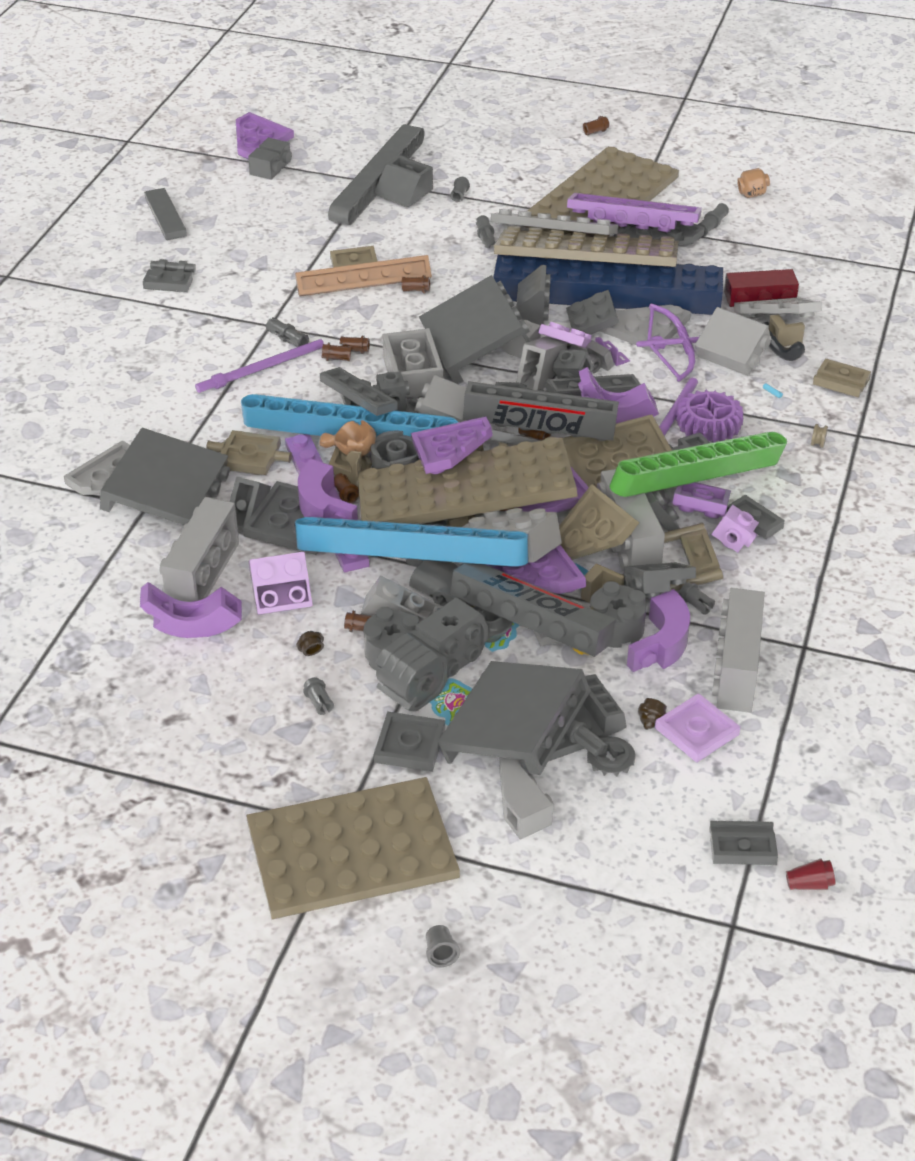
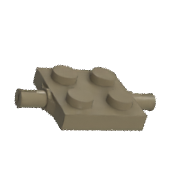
M232 430L224 442L208 440L206 445L207 449L228 455L227 466L230 467V471L267 475L271 465L276 460L290 463L292 459V452L278 451L281 446L279 436Z

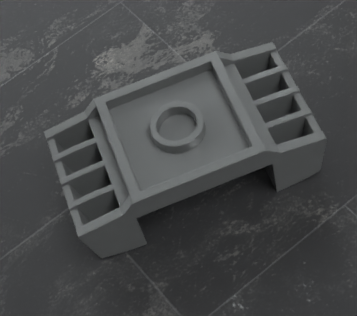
M597 675L585 676L591 692L575 719L585 722L588 725L587 729L599 738L608 737L627 728L624 712L598 679ZM565 734L549 761L585 748L578 742L572 743L569 741V737Z

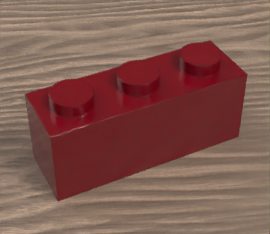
M793 269L726 273L724 294L729 307H734L736 302L797 298L799 282Z

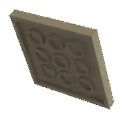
M652 414L617 423L613 441H599L595 438L583 436L563 438L570 466L588 487L591 484L597 487V483L601 482V471L616 469L620 461L672 451Z

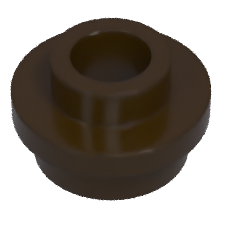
M307 631L299 637L296 647L305 656L315 655L324 648V637L321 632Z

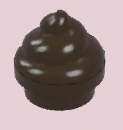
M646 698L644 703L639 705L637 712L645 730L654 728L656 720L666 714L667 706L663 702L653 698Z

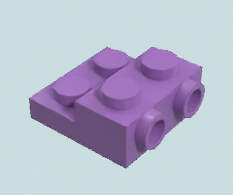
M697 482L680 485L676 488L672 503L673 506H677L679 510L684 512L699 511L710 518L724 517L731 490Z

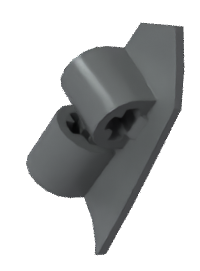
M424 560L412 573L409 586L431 598L433 597L434 603L444 606L456 598L450 595L453 570L458 568V566L449 561ZM463 601V602L466 603L467 605L473 606V604H470V603H468V602H466V601Z

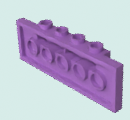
M573 193L567 202V208H573V212L585 213V210H588V217L593 222H597V219H608L620 227L634 224L636 228L649 229V226L658 227V231L670 232L671 229H675L677 221H681L680 224L692 226L694 223H698L702 213V207Z

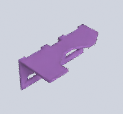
M595 337V342L610 350L616 366L630 362L622 352H618V348L609 340L603 342L602 338Z

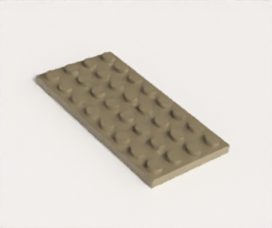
M608 146L527 211L531 212V216H538V213H549L551 218H557V215L571 216L570 220H577V217H588V210H585V213H576L572 211L573 208H567L568 198L573 193L651 201L679 177V170L672 168L670 165L660 164L652 159L642 158L634 153H627L618 150L616 147ZM524 226V227H527V228H540V227ZM541 228L542 232H551L552 230L549 228ZM564 230V233L573 234V231ZM586 232V235H595V233Z
M508 226L507 229L503 230L494 245V254L676 267L679 241H674L673 237H661V240L652 239V236L649 235L630 238L629 234H617V237L596 233L595 235H586V232L573 231V234H569L559 229H552L551 232H542L541 228H529V231L520 230L521 228L517 226Z
M548 437L543 441L532 443L525 441L508 447L497 446L485 451L474 450L453 468L446 469L439 474H426L421 461L418 460L407 465L393 464L387 468H369L358 475L362 521L422 524L578 497L563 437Z

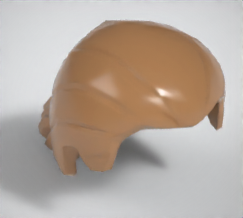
M361 420V425L354 421H349L341 427L336 435L323 433L320 439V446L324 448L337 446L346 456L350 451L361 452V457L371 451V445L375 444L376 432L364 420Z

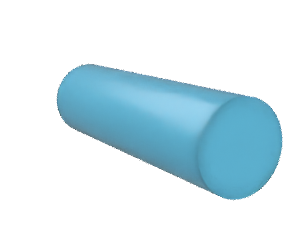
M767 383L763 385V389L778 398L783 396V393Z

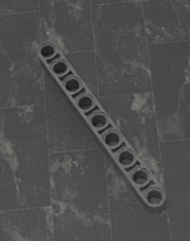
M403 124L332 202L328 211V219L333 222L352 225L376 197L375 189L386 164L398 155L410 158L423 143L424 128Z

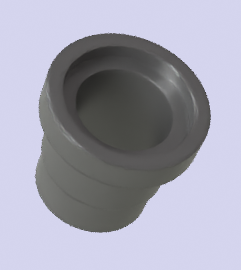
M436 925L431 927L426 932V956L428 962L432 966L440 968L452 965L460 956L457 942L453 940L446 926Z

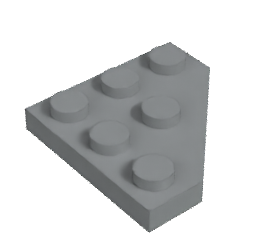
M802 297L734 303V312L742 313L743 317H754L756 313H764V315L779 314L780 317L785 316V313H793V315H800V317L815 316L814 312L822 311L821 301Z
M660 306L676 315L683 326L690 320V311L684 310L679 306ZM649 307L616 310L619 323L600 331L634 345L638 341H647L650 309ZM654 311L652 337L661 336L663 339H671L677 333V327L667 316ZM649 346L642 347L653 352Z
M123 440L64 475L65 484L81 495L100 494L102 487L130 445Z

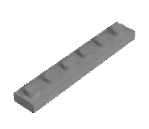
M499 209V213H491L490 220L493 223L610 235L618 233V225L610 224L611 220L597 219V222H590L589 217H577V220H570L571 216L557 215V218H551L549 213H538V216H531L530 211H518V214H512L510 209Z

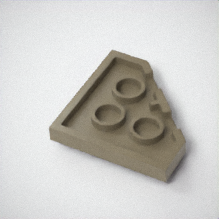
M591 484L559 525L562 541L560 545L571 560L622 545L632 534L639 522L601 490Z

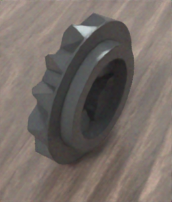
M608 736L600 738L606 746L598 756H594L587 750V763L592 764L593 771L601 770L604 776L607 773H613L616 777L620 772L628 773L630 767L635 762L634 748L627 741L618 737ZM607 751H609L613 758H616L615 761H610L606 757Z

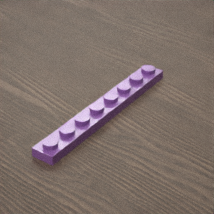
M300 434L285 438V446L288 452H292V461L298 474L310 459L323 462L310 435ZM334 486L328 495L341 500ZM335 553L344 573L370 567L368 555Z

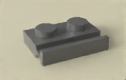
M710 821L709 832L711 834L713 864L777 865L778 852L775 832L773 830L774 823L763 821Z

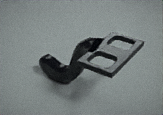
M763 322V324L769 325V322ZM769 331L771 336L769 347L777 356L787 361H794L803 356L805 346L802 342L797 341L791 347L786 348Z

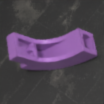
M588 367L579 371L581 382L578 383L582 397L619 402L616 424L651 414L653 417L659 414L656 401L645 383L626 392L614 393L603 389Z
M310 459L304 465L298 476L300 510L304 517L358 520L356 505L328 495L334 487L333 466L314 459Z
M150 582L141 587L140 607L147 614L154 616V628L172 636L181 638L210 637L230 629L242 620V601L223 587H220L208 597L193 602L176 600Z
M674 589L651 598L649 619L660 631L628 645L627 666L632 672L649 667L654 663H658L662 669H665L674 664L683 655L688 642L690 612L684 599Z

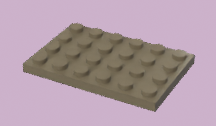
M427 777L246 815L272 920L460 878V869Z

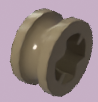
M815 424L811 446L819 444L820 448H824L828 426L819 427V424Z

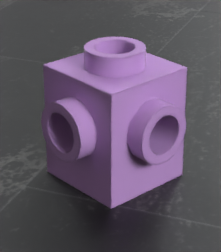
M732 504L711 535L719 539L725 547L733 549L738 553L743 545L749 547L756 538L757 534L753 531L759 522L754 520L752 515L741 511Z

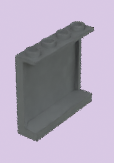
M492 275L419 316L423 327L430 329L437 353L452 381L456 384L464 381L458 371L520 335L524 337L526 343L530 342L526 335L530 332L529 328L501 281L496 283Z
M142 427L102 487L100 510L110 512L115 503H119L185 525L190 521L194 509L197 506L199 507L204 497L216 498L218 496L221 482H226L230 473V467L227 466L228 455Z
M491 661L438 741L447 763L452 764L459 752L524 760L530 774L541 775L591 692L583 669Z

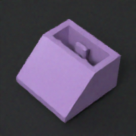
M305 552L251 559L248 561L258 615L313 606Z

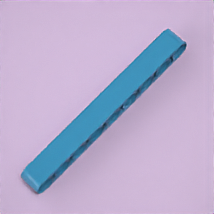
M250 394L241 399L243 422L247 427L322 436L323 433L336 435L341 427L349 421H354L361 425V420H364L374 428L376 437L384 432L393 430L403 431V435L411 437V433L458 423L452 417L392 411L376 416L360 406Z
M304 517L295 521L297 548L304 551L502 566H523L529 562L528 534L520 531Z

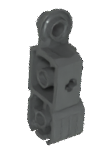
M456 597L415 625L413 632L405 633L381 651L375 663L379 665L376 669V677L383 686L378 683L376 687L406 710L416 712L439 696L449 677L456 675L468 663L475 661L481 655L486 642L492 643L501 639L511 628L513 622L477 606L472 608Z

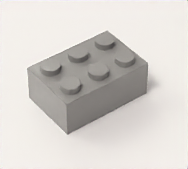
M429 328L382 334L383 358L387 372L401 371L403 380H407L409 383L410 395H406V399L421 396L426 382L431 384L434 375L443 378V367Z
M514 508L508 511L486 512L479 517L470 519L469 523L463 526V528L527 533L529 562L537 561L562 543L557 512H546L545 509L522 512L521 508Z

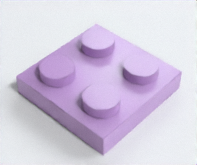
M550 322L549 326L541 324L538 332L587 349L586 346L592 341V335L576 329H571L570 332V328Z
M699 693L658 718L655 723V729L696 763L740 734V726Z

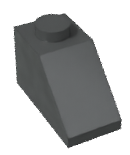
M236 476L230 502L235 503L238 531L243 532V527L266 497L271 486Z

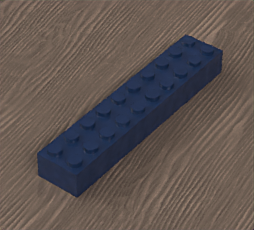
M498 254L493 275L496 283L501 281L513 302H517L518 283L541 265H546V274H551L549 304L572 305L575 302L588 299L596 293L609 290L614 306L617 309L649 307L650 304L657 306L673 305L690 311L691 314L712 315L717 307L721 308L724 267H717L715 265L698 266L694 264H676V267Z

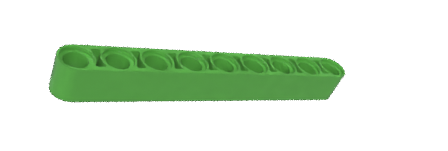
M765 432L623 460L618 463L609 487L615 494L629 497L774 466L778 463L788 441L777 432Z

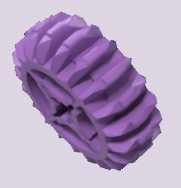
M707 389L704 392L696 390L695 394L688 393L687 397L682 398L677 407L676 421L680 431L685 432L686 436L700 432L708 441L714 443L715 441L732 439L733 435H738L741 425H743L744 412L743 407L740 406V401L734 400V396H726V392L718 393L716 390L710 392Z

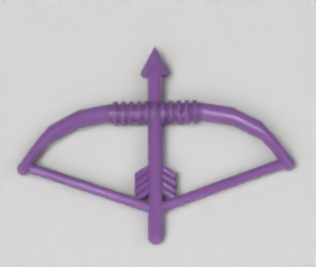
M650 304L647 341L636 342V346H649L676 376L677 382H680L693 371L696 360L692 343H696L699 337H689L686 327L683 326L680 319L671 311ZM654 311L664 314L675 324L679 338L663 339L661 336L652 337ZM682 344L686 355H688L689 364L687 370L679 375L658 349H664L666 345Z

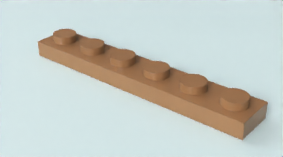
M428 255L296 272L295 278L300 297L402 283V277H422V275H425L431 279L432 274Z

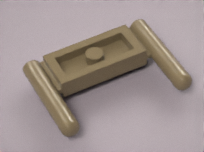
M704 523L664 532V543L680 539L689 566L696 567V578L686 579V582L701 585L723 579L722 570ZM670 584V590L678 591L684 584Z

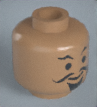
M760 168L743 171L740 178L737 179L739 192L747 198L764 195L767 186H770L769 175L764 174Z

